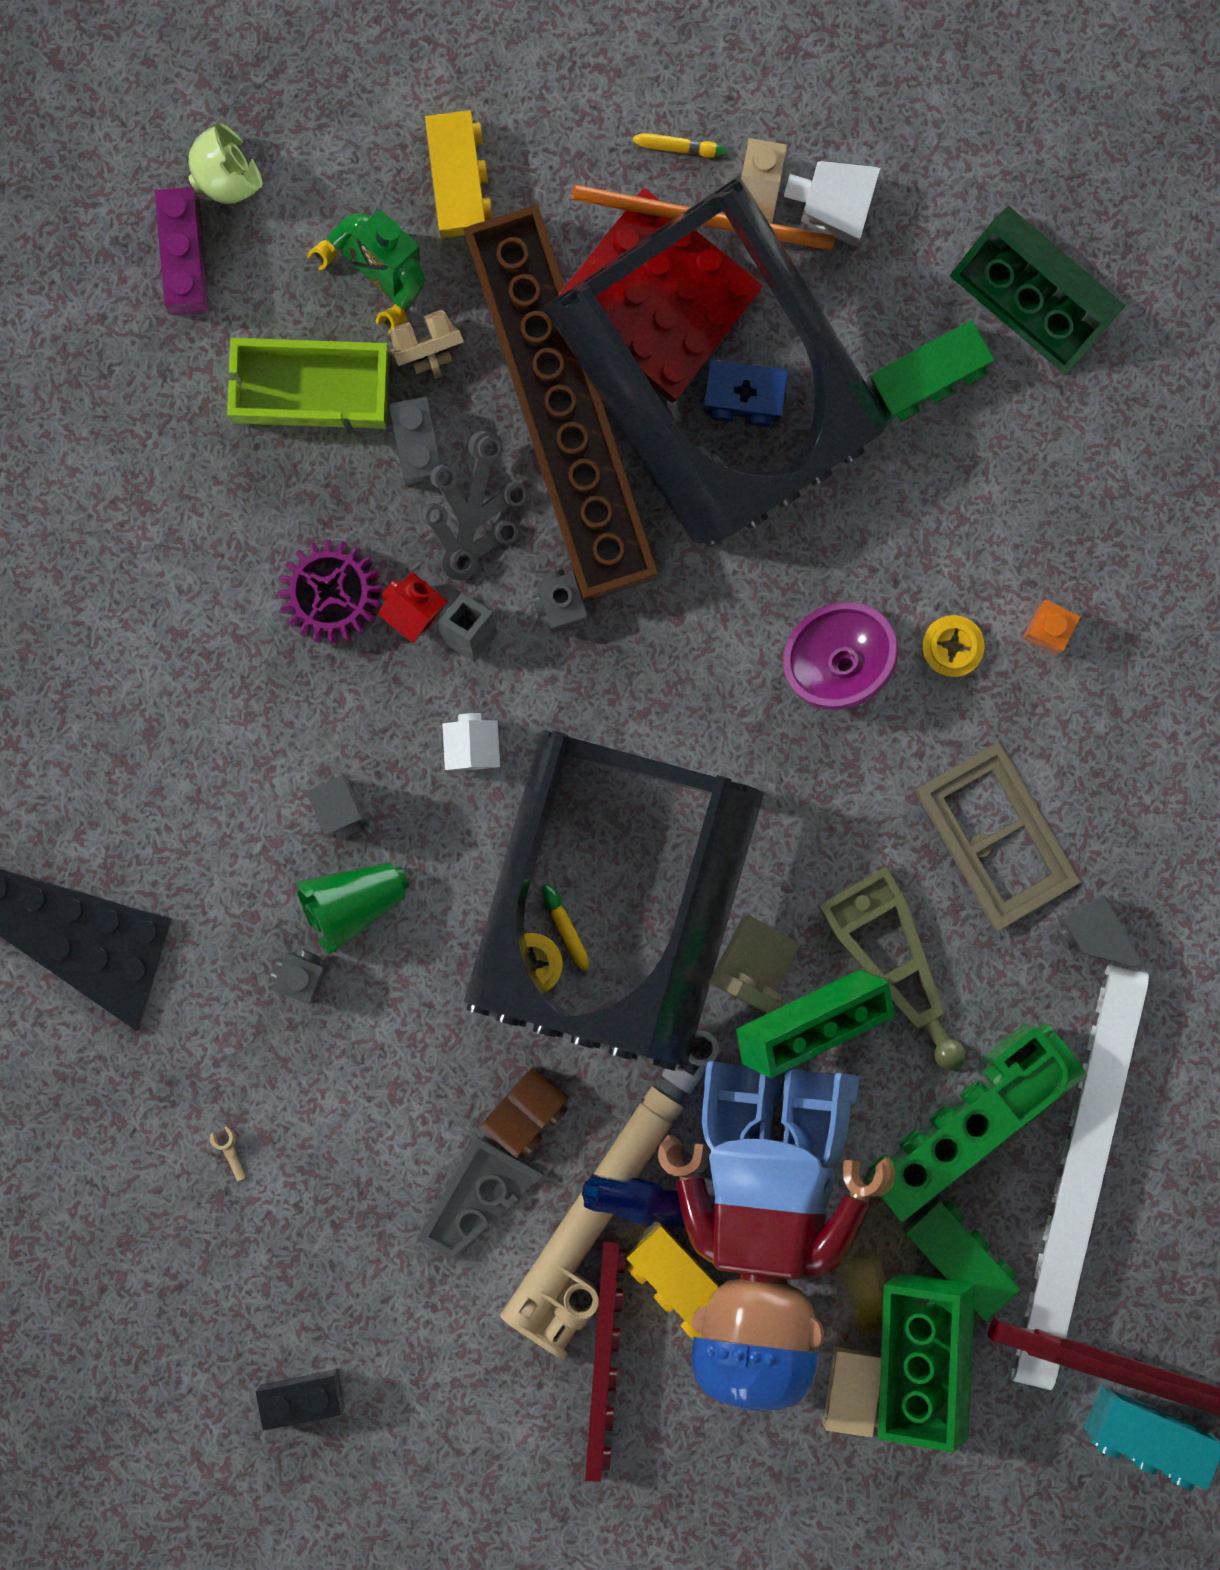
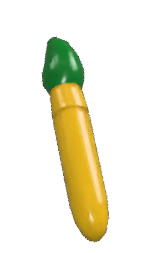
M544 884L542 886L544 904L551 911L555 925L574 963L581 970L587 971L589 969L587 953L567 912L562 907L561 896L554 887Z

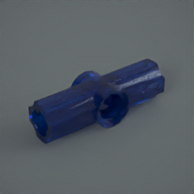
M592 1174L590 1179L584 1183L581 1195L583 1196L584 1207L589 1210L619 1215V1217L642 1225L653 1226L654 1222L685 1228L678 1191L675 1189H666L659 1184L638 1178H629V1181L596 1174Z

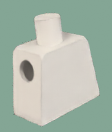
M820 161L817 162L813 180L790 174L784 197L806 203L801 222L829 235H834L835 238L857 247L880 168Z

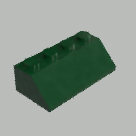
M1009 205L989 224L949 275L1064 375H1067L1126 306Z

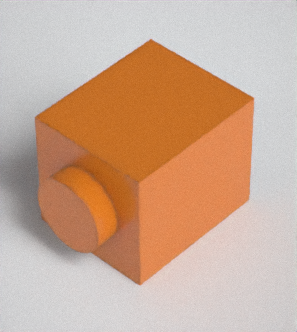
M1045 599L1039 603L1022 639L1058 655L1064 651L1081 616Z

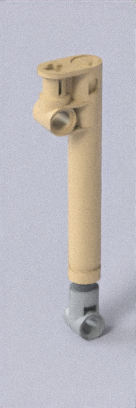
M697 1030L695 1038L706 1037L710 1040V1054L704 1058H696L690 1054L688 1065L677 1064L675 1071L669 1069L663 1071L661 1076L665 1079L659 1088L651 1086L644 1097V1102L639 1104L500 1314V1317L507 1324L560 1359L564 1360L567 1357L566 1346L575 1332L584 1328L599 1305V1293L596 1286L578 1274L576 1270L672 1127L673 1120L677 1119L684 1109L679 1102L685 1093L691 1095L706 1072L707 1062L716 1059L719 1052L718 1042L706 1030ZM578 1289L588 1291L593 1298L591 1304L586 1308L575 1307L570 1301V1296L574 1291ZM564 1325V1328L562 1329L558 1337L554 1338L560 1330V1328Z

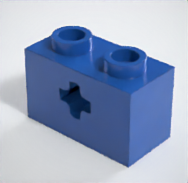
M711 359L703 412H710V418L718 421L730 422L733 421L734 416L749 418L748 423L751 425L771 427L772 421L779 422L781 418L788 370ZM742 387H748L749 394L753 396L749 397L747 403L740 402V395L733 393H740Z

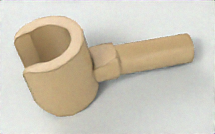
M225 1127L229 1135V1141L223 1146L218 1144L217 1137L212 1132L210 1143L216 1149L223 1151L236 1180L240 1181L246 1178L234 1149L236 1144V1134L234 1131Z

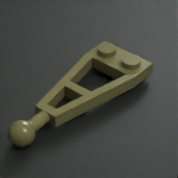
M887 866L819 904L818 907L839 942L867 973L889 982L892 1002L916 1029L922 1026L926 1028L936 1046L934 1051L936 1063L945 1070L959 1068L965 1060L964 1047L960 1042L949 1039L938 1020V1017L945 1013L907 901ZM895 907L912 959L884 974L849 933ZM916 971L929 1004L928 1008L919 1013L916 1012L893 985Z

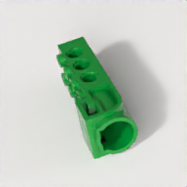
M1042 1023L1039 1027L1023 1024L984 1055L985 1061L989 1064L982 1071L987 1080L985 1083L980 1084L978 1080L973 1082L959 1094L963 1099L953 1108H949L948 1105L940 1108L929 1118L932 1123L931 1126L922 1133L918 1132L917 1129L913 1130L898 1143L902 1149L892 1157H888L885 1153L868 1166L871 1173L865 1179L870 1184L876 1172V1165L885 1157L891 1159L895 1168L896 1178L892 1188L886 1194L880 1196V1198L901 1222L905 1221L1021 1127L1026 1126L1087 1077L1080 1062L1049 1025ZM1030 1041L1036 1050L1019 1063L1016 1061L1011 1063L1008 1058ZM973 1114H978L980 1117L979 1126L976 1130L968 1132L966 1129L967 1119ZM948 1138L950 1145L948 1151L942 1156H936V1144L940 1140ZM917 1163L919 1165L918 1175L912 1180H904L903 1173L905 1168L910 1164Z

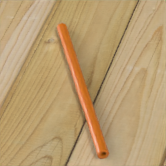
M576 184L573 185L571 200L671 220L691 208ZM723 213L717 214L702 224V226L736 232ZM769 223L780 241L829 251L834 246V235Z

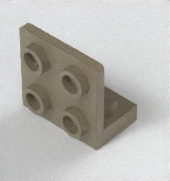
M744 914L708 983L768 1014L784 1006L782 1002L785 996L778 993L777 990L800 944L753 916Z

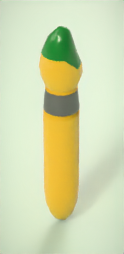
M642 133L633 137L635 144L652 150L700 155L708 159L727 154V150L723 146L711 141L700 142L651 133Z

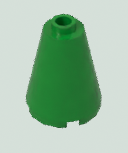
M388 862L305 879L296 883L299 889L296 892L310 927L313 925L318 933L322 932L323 937L317 940L325 953L329 955L337 951L406 897L404 889L409 888V883L400 866L394 868Z

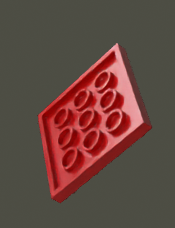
M645 187L637 195V197L661 201ZM624 211L557 297L672 220ZM695 229L598 294L596 298L652 387L673 403L739 319L763 285Z

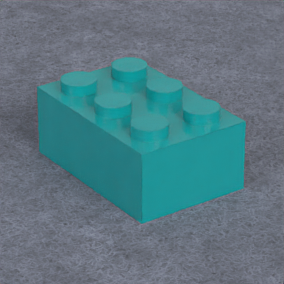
M1101 1385L1083 1428L1092 1437L1090 1442L1098 1446L1097 1450L1116 1459H1120L1121 1454H1125L1128 1459L1134 1462V1466L1153 1475L1157 1474L1158 1469L1162 1470L1163 1474L1171 1478V1482L1187 1490L1193 1491L1195 1485L1208 1490L1220 1461V1440L1205 1429Z

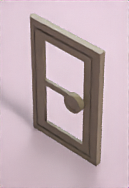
M1000 741L914 790L995 932L1081 883ZM992 770L1020 819L989 837L978 834L968 841L944 797ZM1024 826L1049 868L1051 875L1003 902L979 858L985 857L991 852L994 842Z

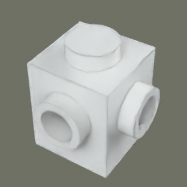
M481 713L459 714L458 722L442 724L445 770H480L500 767L498 720H482Z

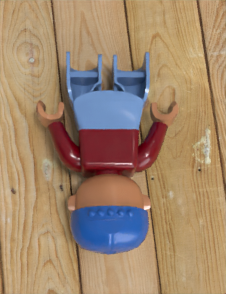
M708 1061L702 1108V1128L707 1145L695 1144L692 1161L687 1165L682 1160V1149L684 1146L674 1135H667L658 1150V1159L662 1168L668 1174L680 1176V1181L676 1182L680 1208L689 1241L695 1251L713 1263L719 1271L740 1274V1279L729 1280L719 1286L712 1293L707 1305L699 1307L694 1313L692 1326L696 1332L702 1335L701 1338L694 1337L691 1352L692 1370L695 1380L702 1391L721 1403L754 1411H760V1409L781 1410L799 1404L810 1393L819 1370L820 1354L815 1352V1348L820 1347L824 1342L823 1327L821 1322L816 1319L811 1302L799 1288L788 1284V1280L811 1279L812 1277L823 1276L834 1271L845 1260L872 1206V1203L869 1202L870 1197L882 1196L892 1188L896 1178L895 1168L891 1159L885 1157L876 1165L873 1181L867 1186L860 1179V1161L844 1160L843 1180L850 1194L844 1195L838 1207L825 1224L826 1206L832 1194L835 1173L833 1168L822 1167V1165L834 1167L842 1156L848 1135L850 1111L857 1104L860 1076L844 1073L825 1074L797 1069L787 1070L784 1081L781 1123L785 1125L783 1142L771 1140L774 1102L782 1095L784 1072L769 1078L747 1066ZM709 1162L715 1192V1207H713L705 1179L699 1176L708 1167Z

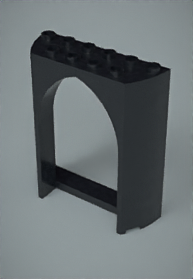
M737 176L543 307L694 543H706L710 547L725 537L737 533L746 526L748 529L758 526L768 518L766 512L778 504L780 507H784L795 501L801 495L799 490L810 482L813 485L821 483L832 475L831 468L841 461L849 463L865 452L863 447L880 436L886 428L887 417L741 176ZM722 211L800 336L813 371L815 408L809 435L792 466L776 472L749 473L733 470L715 462L697 449L674 422L596 298L598 294Z
M541 730L464 998V1002L468 1003L466 1010L489 1016L490 1011L497 1013L496 1021L513 1026L526 1027L527 1022L533 1023L534 1032L550 1037L557 1036L563 1038L564 1033L572 1035L571 1043L592 1049H600L601 1044L610 1046L608 1053L621 1058L637 1060L639 1055L653 1058L652 1065L675 1071L677 1064L688 1065L710 987L708 982L714 973L764 792L749 785L732 782V779L719 775L716 777L575 739L562 732ZM567 755L711 794L675 925L660 961L645 981L628 996L605 1009L578 1016H571L564 1011L542 987L531 965L524 934L527 894Z

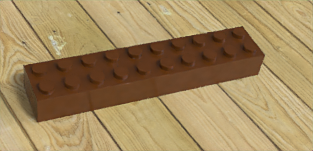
M538 204L464 227L465 239L583 603L657 580L658 572L601 397L543 308L559 295L564 288V284Z

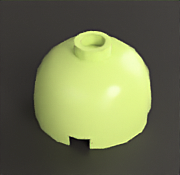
M222 123L207 129L195 139L189 152L188 164L191 171L189 181L198 194H206L210 199L222 204H231L249 198L262 187L263 183L254 160L251 159L248 166L244 155L237 147L243 143L234 131Z

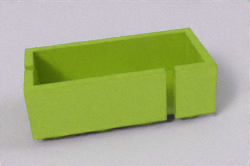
M230 338L229 373L234 380H228L227 416L233 424L345 427V420H349L353 428L387 429L390 350L387 343Z

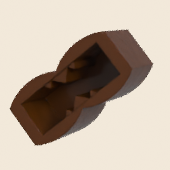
M532 1066L484 1120L481 1128L515 1158L521 1152L528 1156L543 1139L538 1134L547 1122L554 1126L568 1111L569 1108L564 1105L568 1096L536 1067Z

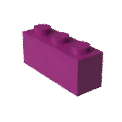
M194 187L154 190L164 305L171 315L209 311L199 196Z

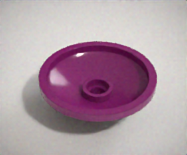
M854 602L827 605L805 617L790 634L783 653L784 674L792 690L806 703L830 710L851 708L875 696L892 677L899 654L897 637L889 621L870 606ZM844 665H853L850 669L841 671Z

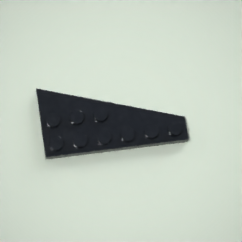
M0 869V937L129 1027L139 1031L172 919Z

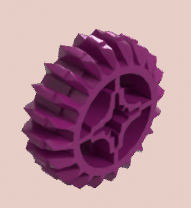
M330 539L324 541V552H319L315 542L309 544L312 555L308 558L303 551H296L295 554L301 561L298 567L293 562H286L285 566L294 573L293 576L280 575L279 581L290 586V588L278 591V597L280 599H290L291 601L280 607L281 612L289 614L295 611V614L288 620V624L291 627H295L304 622L299 631V634L304 638L314 629L313 641L315 643H321L324 633H328L329 643L336 645L338 632L342 633L346 642L352 641V636L348 629L354 626L359 634H364L365 629L359 621L364 618L368 622L374 623L376 618L367 610L369 607L374 609H381L382 603L371 599V595L382 594L383 587L370 584V582H374L381 577L380 573L377 570L365 572L372 566L373 561L370 557H367L358 563L357 561L362 553L360 548L355 547L349 555H346L348 544L345 541L339 543L337 552L333 551V544ZM335 561L342 563L339 569L336 568L331 575L326 577H320L309 571L316 565L324 562ZM353 569L359 575L362 586L359 603L354 601L345 592V586L349 580L348 576ZM302 581L315 591V600L311 605L313 608L308 616L304 612L299 598ZM314 582L328 587L338 583L339 587L335 589L340 593L339 595L347 602L333 597L323 601L321 597L325 596V594ZM334 607H341L352 613L347 618L338 622H319L322 615L325 616Z

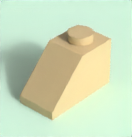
M749 138L741 178L767 221L772 223L787 145Z

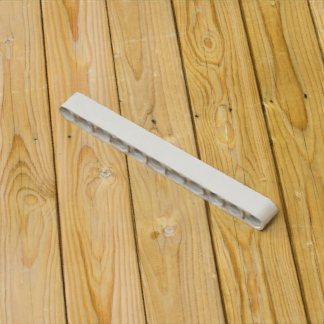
M1109 964L1105 970L1108 978L1106 987H1101L1096 1008V1012L1099 1013L1097 1025H1092L1087 1050H1090L1088 1064H1083L1087 1077L1079 1082L1078 1088L1082 1090L1079 1102L1075 1101L1069 1124V1126L1073 1127L1070 1140L1066 1139L1060 1163L1064 1167L1061 1178L1057 1177L1051 1201L1055 1203L1052 1216L1048 1215L1043 1235V1240L1046 1241L1044 1253H1039L1034 1274L1037 1283L1035 1291L1030 1292L1025 1317H1028L1027 1329H1040L1065 1338L1068 1332L1149 980L1148 973ZM1017 1349L1016 1355H1019L1017 1368H1012V1381L1052 1390L1060 1365L1029 1356L1026 1351Z

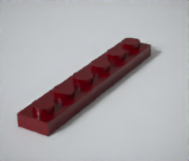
M603 1238L585 1481L601 1482L602 1470L610 1471L611 1447L604 1446L605 1431H613L614 1407H607L608 1391L616 1392L617 1368L610 1367L611 1352H619L620 1328H613L614 1312L622 1313L623 1289L616 1288L617 1273H625L626 1249H619V1239Z

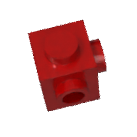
M411 572L403 581L399 582L395 579L385 589L381 597L386 601L377 614L414 643L432 626L448 601L430 587L428 583Z

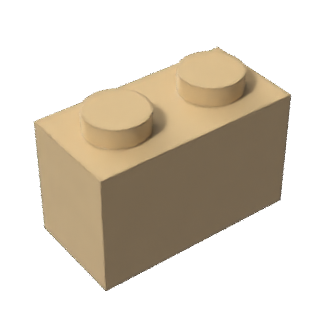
M834 1346L823 1426L826 1431L873 1438L874 1427H878L879 1421L878 1397L880 1391L881 1353Z

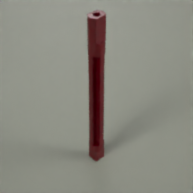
M993 1318L990 1323L987 1337L994 1342L1026 1351L1029 1356L1220 1416V1387L1040 1329L1030 1330Z

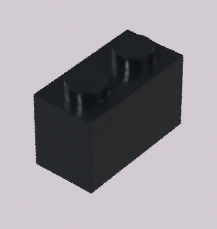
M338 1369L261 1384L255 1391L263 1431L339 1416L345 1409Z

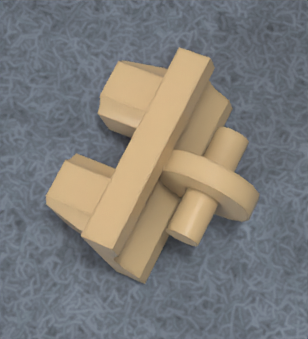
M443 310L433 312L424 317L430 335L416 340L410 323H404L390 329L394 349L390 350L393 361H396L398 366L425 357L426 359L412 364L415 373L419 374L430 370L434 380L442 377L439 366L451 362L452 358L449 351L437 355L434 353L464 342L460 331L452 325Z

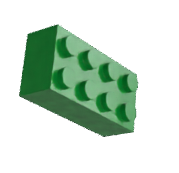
M899 1273L884 1284L878 1421L879 1440L954 1453L969 1439L975 1284Z

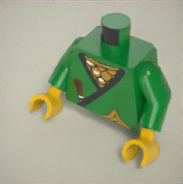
M378 210L372 216L366 213L349 214L327 236L328 241H321L309 250L307 258L309 259L316 252L323 257L324 263L318 270H323L337 258V249L341 250L340 253L395 303L393 307L377 315L376 324L380 325L388 318L391 322V328L406 323L407 316L404 310L411 308L425 282V276L420 266V247L400 228L396 221L389 218L381 210Z

